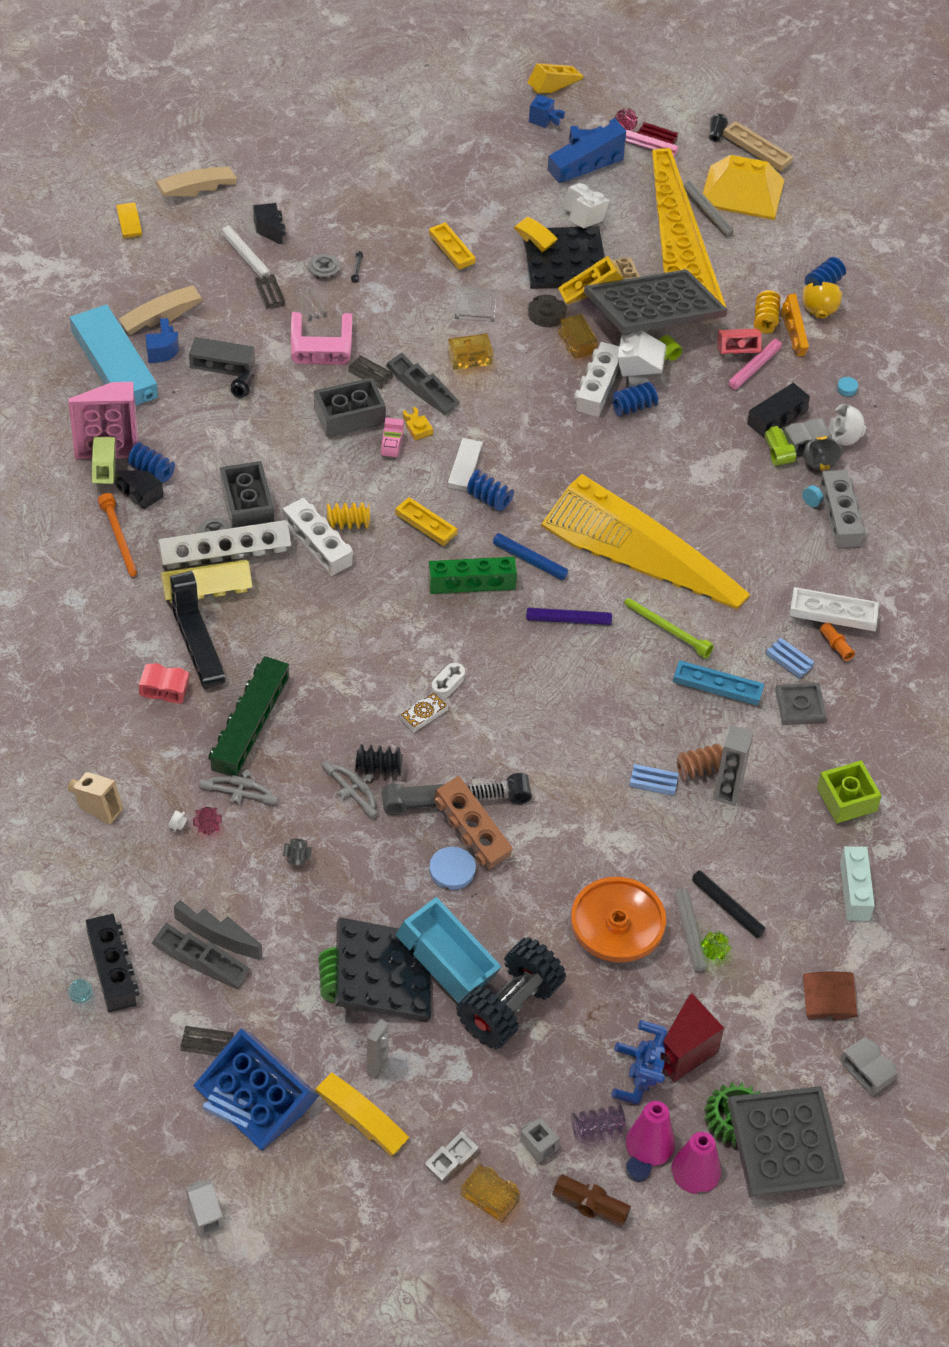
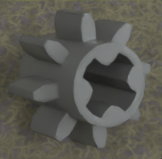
M291 838L290 844L285 843L283 856L288 857L287 863L304 865L305 859L310 860L312 847H307V840Z

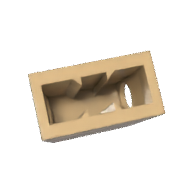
M87 772L80 780L72 779L68 784V791L75 794L79 807L109 825L124 809L115 780Z

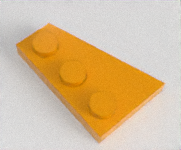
M796 293L788 294L785 302H783L780 314L797 357L805 356L809 344Z

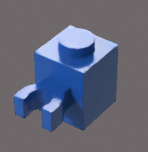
M538 94L530 104L529 122L546 128L550 121L553 124L559 125L560 118L564 119L565 111L554 110L555 100Z

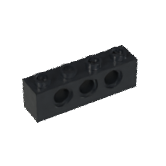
M114 913L85 920L108 1013L137 1006L136 996L140 995L137 981L132 982L131 980L134 970L132 962L126 961L125 956L129 955L126 941L121 942L120 936H123L121 922H116Z

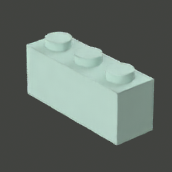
M844 846L840 867L847 921H870L875 905L867 847Z

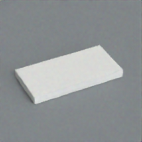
M795 587L793 588L789 616L876 632L879 603Z

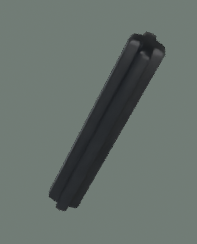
M698 870L692 876V881L756 938L764 934L765 926L704 872Z

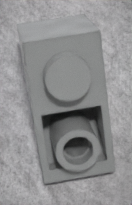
M211 1180L197 1181L186 1188L188 1212L199 1237L224 1228L223 1215Z

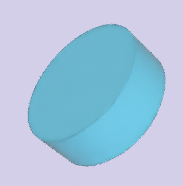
M843 377L838 381L837 390L841 395L853 396L857 393L858 382L854 378Z
M811 485L803 490V500L810 507H817L823 502V493L818 487Z

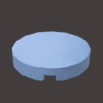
M446 847L434 853L430 860L429 873L431 879L442 888L443 886L447 887L449 890H458L472 882L476 863L468 851L459 847Z

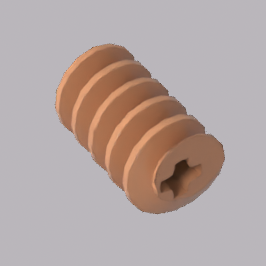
M715 743L712 747L705 746L704 749L689 750L687 754L685 752L679 753L676 764L682 781H686V774H689L690 778L694 779L696 771L699 777H703L704 769L708 775H711L712 767L718 773L723 752L722 746Z

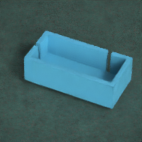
M437 897L403 921L395 934L409 950H415L413 955L458 1003L474 987H484L491 982L502 967Z

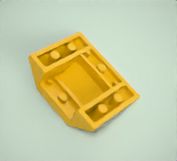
M730 155L710 166L703 194L718 210L775 220L784 179L769 162Z

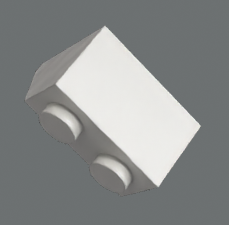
M644 331L622 334L617 357L622 377L662 373L666 345Z

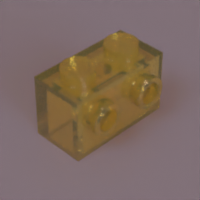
M487 333L448 339L447 353L453 370L492 365L493 349Z

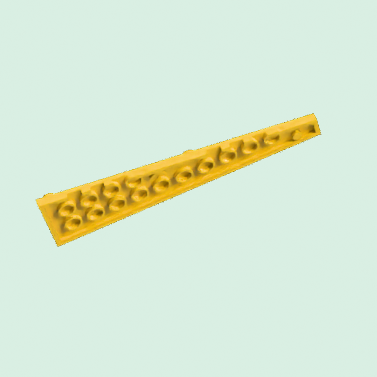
M671 148L652 150V165L663 273L687 269L726 307Z

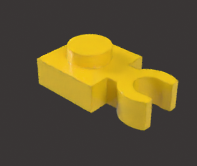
M412 407L413 414H408L406 410H403L406 428L414 441L433 435L431 424L425 415L418 416V409L416 407Z

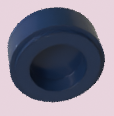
M631 1157L626 1165V1175L634 1182H644L650 1176L651 1164Z

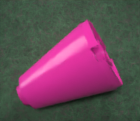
M652 1101L644 1107L626 1135V1149L631 1157H635L644 1163H650L651 1166H657L667 1162L668 1158L673 1155L676 1142L668 1107L662 1102Z
M707 1132L693 1134L672 1161L671 1171L674 1176L673 1179L682 1190L698 1194V1192L703 1191L709 1192L718 1185L722 1173L721 1163L715 1140Z

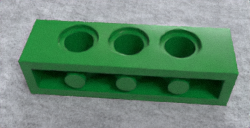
M515 556L429 561L428 582L430 594L516 590L517 569Z

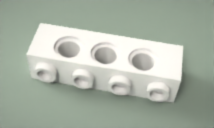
M601 342L599 348L594 349L593 361L588 363L587 375L583 376L580 382L581 389L576 390L574 395L576 411L596 417L600 416L620 369L617 358L619 346Z
M302 498L283 508V520H287L289 530L330 576L352 566V555L354 553L351 546L345 544L339 533L329 526L326 518L321 517L317 513L313 504H309L305 498Z

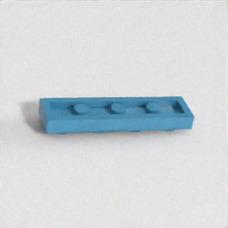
M680 660L673 677L674 683L757 706L759 705L765 685L764 683Z

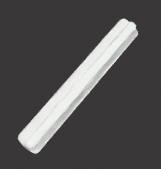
M229 225L221 229L222 235L260 278L264 279L270 275L269 269Z

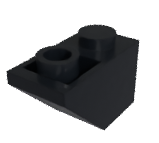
M277 204L253 205V220L256 233L278 244H283L282 236L286 235L285 225L281 224L283 222L282 212L277 209Z
M116 471V486L118 490L128 495L131 501L136 505L138 504L142 509L145 510L164 497L163 483L149 471Z

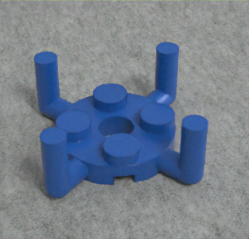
M644 1020L639 1021L638 1029L655 1034L653 1041L642 1040L638 1048L619 1042L614 1047L615 1052L636 1058V1062L631 1065L629 1070V1077L633 1078L636 1087L633 1093L614 1088L611 1096L612 1098L635 1105L640 1103L644 1091L650 1090V1085L655 1086L657 1082L662 1083L665 1080V1076L662 1073L664 1060L660 1059L661 1052L665 1053L663 1041L666 1037L667 1029Z

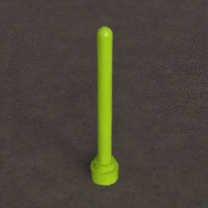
M630 598L625 599L624 604L694 647V650L700 657L707 659L712 653L714 644L710 641L698 640Z

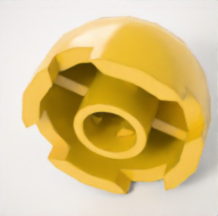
M822 282V286H813V283H810L803 288L804 307L817 318H826L835 313L841 305L842 291H840V287L836 284Z

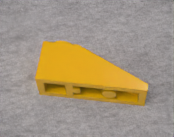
M536 63L527 83L538 94L553 93L582 80L584 76L573 66Z
M607 256L560 286L558 290L568 305L588 298L584 294L586 285L623 280L624 278L617 265Z

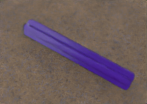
M529 607L526 610V619L531 621L611 625L612 613Z

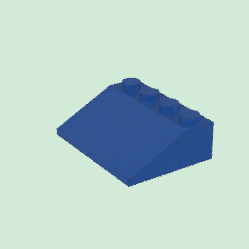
M242 1028L193 1085L206 1099L211 1094L249 1113L252 1120L229 1111L219 1103L209 1100L216 1108L249 1123L248 1127L245 1128L243 1125L231 1121L261 1150L265 1149L301 1118L319 1097L307 1083L258 1038ZM218 1087L220 1091L234 1095V1101L213 1092L214 1088ZM240 1098L248 1103L242 1106L238 1100Z

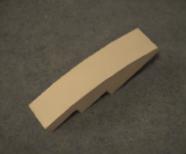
M211 167L175 174L158 180L156 185L163 196L197 197L199 190L216 191L218 185H235L237 177L230 167Z
M192 285L157 297L120 317L119 320L131 336L146 325L151 329L160 323L162 318H168L169 322H171L203 299Z

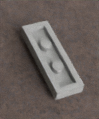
M382 1019L378 1021L367 1037V1075L374 1079L380 1071L384 1072L390 1061L388 1059L390 1050L388 1046L390 1039L389 1023Z

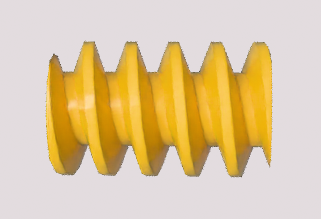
M766 290L759 293L756 297L753 325L761 333H772L779 323L781 297L777 292Z
M360 502L359 508L356 507L355 503H352L350 509L347 503H343L342 509H340L338 503L334 504L333 509H331L329 503H326L327 521L333 530L336 524L339 525L340 530H343L344 524H347L348 528L352 529L353 523L356 524L357 529H360L362 523H364L366 529L369 528V503L367 508L363 502Z

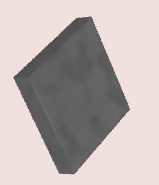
M820 683L776 685L775 692L782 725L826 723L827 716Z

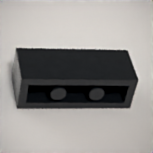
M791 383L750 409L747 425L765 438V432L771 427L778 426V428H781L785 424H790L799 415H804L809 409L810 396L795 383Z

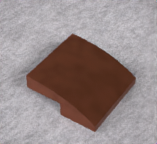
M823 971L803 974L806 1016L808 1020L833 1016L834 1021L858 1017L855 978L852 972Z

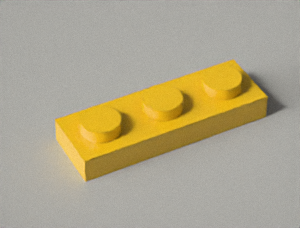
M446 222L429 228L430 237L458 270L476 263V257Z
M410 497L395 508V515L442 546H445L457 535L458 528Z

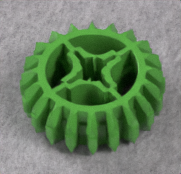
M732 1082L729 1088L723 1084L720 1087V1091L715 1089L712 1096L708 1097L707 1105L704 1109L706 1114L704 1120L708 1124V1132L715 1131V1139L722 1137L723 1145L730 1141L734 1148L737 1141L727 1099L730 1096L761 1093V1090L754 1093L753 1086L751 1085L748 1089L744 1088L743 1082L739 1087H736ZM719 1108H721L724 1111L723 1114L726 1116L725 1121L721 1118L719 1114Z

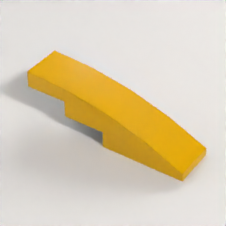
M333 1072L314 1089L348 1125L353 1124L369 1141L373 1139L390 1157L409 1139V1136L385 1113Z

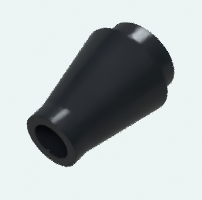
M716 113L710 118L709 139L713 142L720 140L724 129L728 125L725 115Z
M245 370L232 381L231 393L237 398L247 396L250 392L254 374L249 370Z

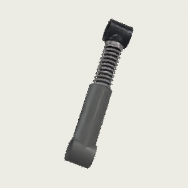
M524 773L512 774L506 781L497 782L496 784L495 782L492 784L489 782L488 784L484 783V785L483 783L480 785L477 783L476 786L475 784H472V786L468 785L470 791L480 801H482V798L484 800L486 798L494 800V797L496 799L500 797V799L507 798L513 804L521 805L532 799L529 777ZM394 783L388 784L381 790L384 812L388 815H400L410 809L437 807L434 802L436 789L444 784L403 787L400 784ZM456 802V803H453L452 805H453V806L461 805V803Z

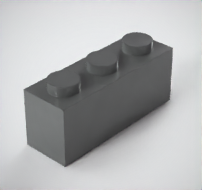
M195 337L189 352V365L191 369L240 376L245 370L252 371L255 362L254 346Z

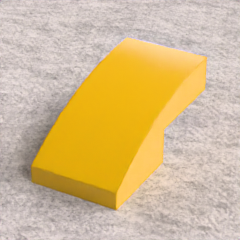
M135 202L116 205L122 238L142 236Z
M528 216L514 226V229L526 242L531 240L541 252H544L557 241V238L546 227Z

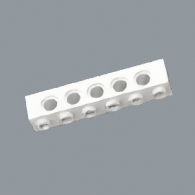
M283 520L163 538L158 540L162 566H167V569L180 568L181 563L195 566L202 564L201 560L210 559V563L223 561L222 557L231 556L232 560L241 559L247 553H252L253 556L265 555L267 550H274V553L286 552V548L291 546L288 522ZM265 533L270 534L273 537L272 544L267 545L263 543L262 535ZM244 536L249 537L252 541L251 547H243L240 543L241 538ZM221 540L229 541L231 545L230 550H221L219 542ZM206 543L209 546V553L201 554L198 551V545ZM177 547H186L188 555L184 558L179 557L176 553Z

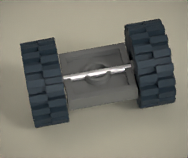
M524 937L505 955V967L509 968L507 971L509 975H513V978L497 994L493 995L491 990H484L483 987H474L456 1006L457 1016L461 1017L460 1022L465 1024V1029L473 1034L472 1037L478 1038L481 1044L484 1045L486 1043L491 1049L492 1047L494 1049L502 1048L518 1031L519 1023L516 1022L517 1017L512 1014H515L523 1007L522 1002L526 998H530L533 995L538 999L540 997L542 999L549 998L566 980L564 966L560 965L561 961L559 958H555L553 951L549 952L546 949L547 946L544 944L540 945L538 940L534 939L532 941L531 938Z

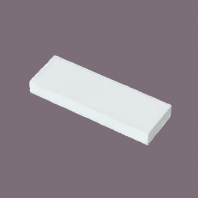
M462 438L448 481V488L467 491V485L470 477L475 472L483 442Z

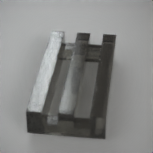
M270 274V278H267V276H262V279H259V277L255 278L256 287L266 310L285 306V299L274 274ZM270 283L272 284V286H273V288H274V291H275V293H276V295H277V298H278L279 302H277V300H276V297H275V295H274V293H273V290H272V288H271V286H270ZM264 284L272 300L271 304L269 303L268 298L263 289L262 285Z
M361 355L348 367V372L361 379L373 377L379 389H382L384 384L388 383V379L391 380L393 378V372Z
M185 1026L180 1048L183 1052L218 1056L234 1037V1032ZM189 1035H194V1036H201V1037H203V1038H195V1037H188V1036H189ZM211 1038L223 1039V1040H227V1041H226V1042L216 1041V1040H212Z

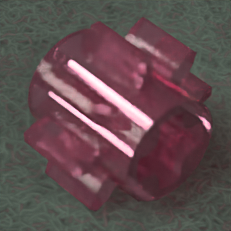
M623 108V110H619L615 115L616 120L625 130H633L638 123V117L635 115L636 112L630 108L627 110Z
M205 805L200 810H195L196 817L193 818V826L198 827V833L202 832L210 835L215 830L219 831L222 815L217 814L216 807L212 808Z

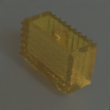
M580 313L579 315L569 316L560 320L558 335L560 339H564L567 351L571 352L574 358L593 354L594 349H598V340L583 314Z
M478 1164L461 1186L460 1195L501 1223L504 1222L520 1200V1190L514 1182L503 1180L493 1168L489 1166L483 1167L482 1164Z

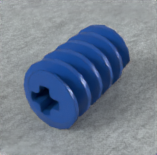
M836 257L828 258L806 275L805 286L813 283V286H822V282L836 284L846 275L844 263Z
M650 382L631 386L628 389L624 388L621 391H615L612 402L616 415L621 417L623 412L626 415L630 413V410L633 413L636 412L637 407L639 410H643L644 405L646 408H650L652 404L657 406L659 398L654 386Z
M142 442L136 443L130 451L128 464L137 471H149L162 483L168 481L175 470L174 461L170 462L169 458H163L162 454H157L155 450H150L149 446H144Z
M477 469L469 479L467 493L472 496L474 495L476 499H481L488 506L494 507L496 511L504 510L512 501L514 490L511 489L507 493V485L501 488L500 481L494 484L495 479L493 477L487 480L488 475L486 473L481 475V470Z

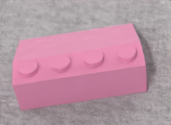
M111 382L68 399L75 459H92L94 436L115 437L116 458L129 457L131 449L138 443L133 382Z

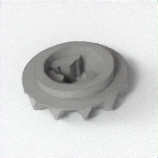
M319 254L309 261V271L312 272L313 276H319L320 279L322 277L329 279L330 276H336V273L340 271V262L332 255Z
M210 518L199 525L198 533L230 529L232 527L224 519ZM221 540V541L219 542V545L222 546V543H223V542H229V541H227V540Z

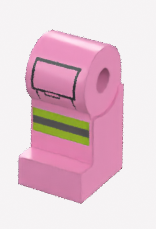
M385 418L381 456L398 458L404 434L403 419Z

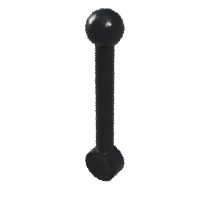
M361 251L356 252L354 275L351 276L353 283L359 281L358 271L360 260L363 257V252Z

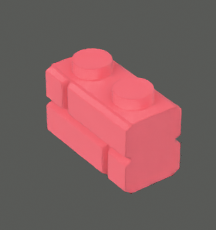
M757 328L718 330L717 349L721 354H730L731 352L733 354L761 353L762 334Z

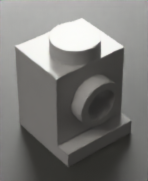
M541 1118L534 1122L530 1121L522 1127L520 1141L536 1158L538 1164L558 1151L560 1138Z

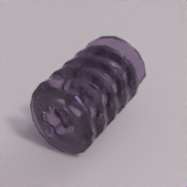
M619 1104L617 1110L613 1105L609 1106L607 1111L601 1107L598 1109V1113L591 1109L588 1112V1116L584 1111L579 1112L578 1117L575 1113H571V1125L574 1136L579 1138L581 1144L585 1142V1136L587 1135L591 1142H594L595 1134H598L600 1139L604 1140L605 1132H608L610 1138H613L614 1130H617L619 1135L623 1136L625 1115L622 1105Z

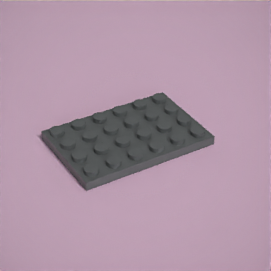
M687 269L586 285L584 288V294L622 334L726 317L728 310Z

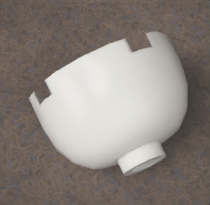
M840 404L834 411L837 412L835 418H831L828 430L832 435V439L840 446H848L856 443L860 437L864 436L866 426L863 415L858 409L847 404Z

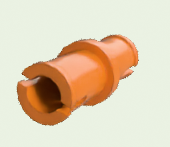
M825 623L820 627V633L829 641V646L836 650L844 661H849L855 656V651L848 645L844 635L839 634L831 623Z

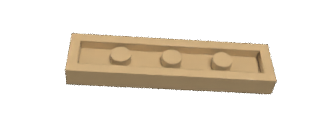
M736 121L723 131V136L763 161L769 162L779 171L793 163L794 157Z

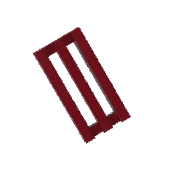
M643 122L640 130L637 132L638 134L673 145L678 138L677 132Z

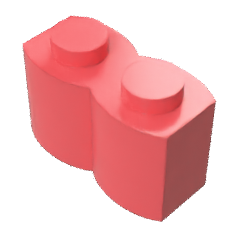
M158 663L146 664L139 683V695L150 699L183 703L189 685V672L182 668H166Z

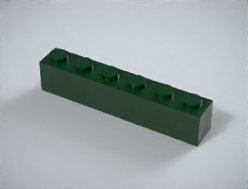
M264 656L261 663L256 664L252 680L247 681L243 697L240 696L238 698L235 712L230 713L227 719V727L225 730H221L216 747H212L208 759L211 761L212 771L227 776H238L289 679L288 663Z

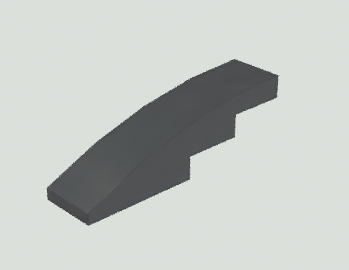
M402 352L387 362L386 367L405 386L443 414L459 405L460 401L434 373L429 375L418 363L413 364Z
M181 900L174 905L175 919L195 934L234 953L257 960L262 958V944L228 916L220 922L205 908L197 914Z
M167 922L151 943L187 966L236 989L250 970V968L210 942L207 945L189 932L184 935Z

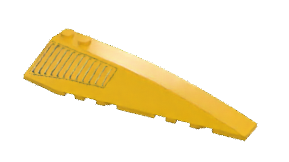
M583 474L567 487L541 524V527L579 550L584 548L590 550L591 554L600 557V555L611 558V562L616 564L624 563L629 565L632 570L661 581L666 579L671 581L672 585L679 588L681 586L693 590L692 593L708 595L711 597V600L734 609H738L750 597V594L680 537Z

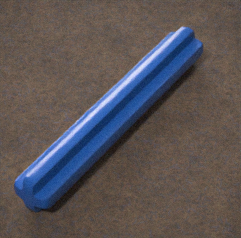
M497 533L493 539L494 545L561 580H564L568 575L569 570L501 533Z

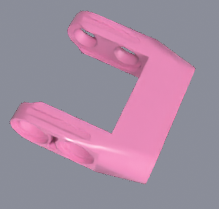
M292 312L291 358L294 362L299 364L342 365L350 361L352 350V313H344L342 315L341 337L302 336V314L300 312Z

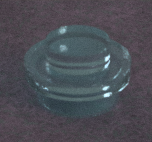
M74 980L68 988V996L73 1002H86L92 996V986L86 980Z

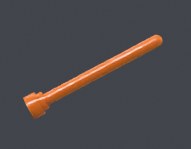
M104 493L97 499L99 507L107 513L129 575L135 577L137 570L114 510L116 506L114 495Z

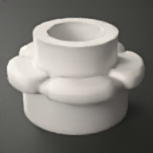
M177 810L174 812L168 824V827L173 829V832H176L177 829L180 831L183 829L187 818L184 817V811L182 813Z

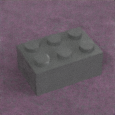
M373 377L314 391V409L326 437L385 423L386 405Z
M262 461L220 467L221 488L231 527L237 528L274 522V506Z

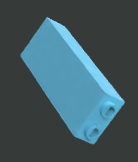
M107 304L70 317L71 332L104 385L111 382H133L135 405L158 398L157 382Z

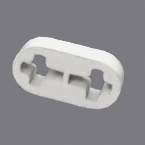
M459 663L447 665L432 681L431 692H435L441 699L449 697L464 681V667Z

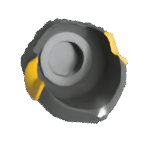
M827 436L816 437L806 444L803 450V458L814 470L826 471L837 465L844 450L832 438Z

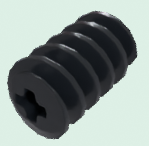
M360 744L356 754L355 772H357L359 766H361L362 773H366L368 767H370L371 773L375 774L377 768H379L381 775L385 773L386 769H388L390 775H393L397 769L399 776H401L403 754H401L400 747H397L395 752L392 753L390 746L383 752L382 746L379 745L377 751L374 752L372 745H369L368 750L365 751L364 745Z

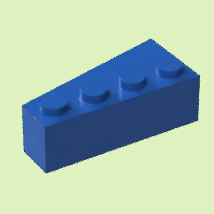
M616 118L609 121L610 124L605 127H597L595 133L588 137L583 135L578 138L579 140L571 146L569 143L548 156L547 170L558 183L571 180L624 159L627 131Z

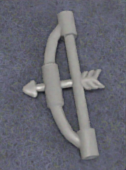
M328 760L322 764V768L344 787L339 792H336V794L342 796V800L351 795L363 807V811L371 819L378 816V812L375 810V798L370 790V786L366 783V781L370 782L372 780V774H365V778L362 779L357 773L340 765H332ZM337 771L349 776L354 785L350 786ZM358 787L366 794L370 804L366 803L354 789Z
M248 769L241 772L242 777L234 775L217 776L208 780L201 779L199 783V788L232 793L230 802L236 801L238 804H240L242 796L262 800L263 803L277 806L279 797L273 796L271 791L252 779H247V776H250ZM215 782H230L239 787L235 789L215 784ZM242 788H255L265 794L261 795L257 793L242 790Z

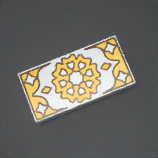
M433 692L402 712L399 719L415 733L448 711V705Z

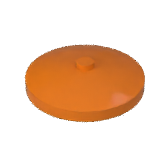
M606 877L588 884L579 892L572 906L571 927L579 944L590 954L610 962H631L647 956L660 944L666 927V912L660 898L645 884L626 877Z

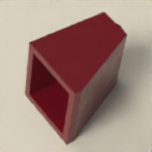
M693 993L688 996L663 1041L665 1053L661 1052L660 1059L664 1060L662 1073L673 1082H676L717 1054L721 1045L724 1027Z

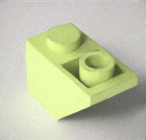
M94 436L92 483L114 484L116 479L115 437Z

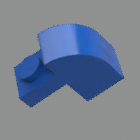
M168 318L160 319L161 333L145 334L148 363L165 362L172 359L178 353V332H174L173 326H169Z

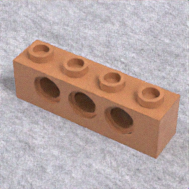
M459 775L436 789L434 802L440 811L444 810L448 816L449 824L453 829H458L462 835L463 843L466 847L472 848L475 858L481 866L484 865L487 870H490L511 856L513 847ZM458 802L464 808L456 809L452 804ZM474 821L477 826L469 827L466 822ZM487 839L491 845L484 846L479 840Z

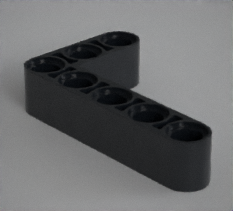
M193 571L170 576L173 614L203 689L226 683L223 668L198 609L197 583Z

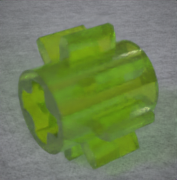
M709 931L700 943L704 947L703 954L711 960L718 957L723 960L732 948L731 945H728L729 937L720 931L714 934Z

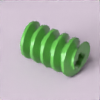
M332 947L322 951L318 956L320 994L324 1000L329 1002H335L336 947Z

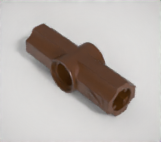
M563 1174L559 1176L552 1196L576 1206V1209L584 1216L589 1218L598 1216L619 1227L624 1225L631 1209V1205L607 1195V1192L602 1187L592 1183L585 1185Z

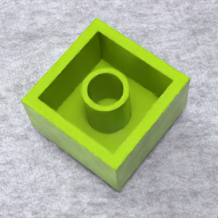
M862 760L820 773L817 790L836 824L878 811L882 795Z

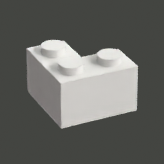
M578 183L568 188L562 208L571 212L569 221L582 228H586L603 221L610 200L605 198L602 193L593 192L585 184Z

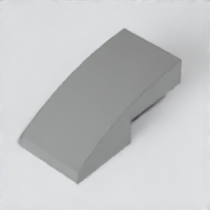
M461 1131L445 1148L441 1146L424 1164L443 1182L467 1164L480 1152V1149Z

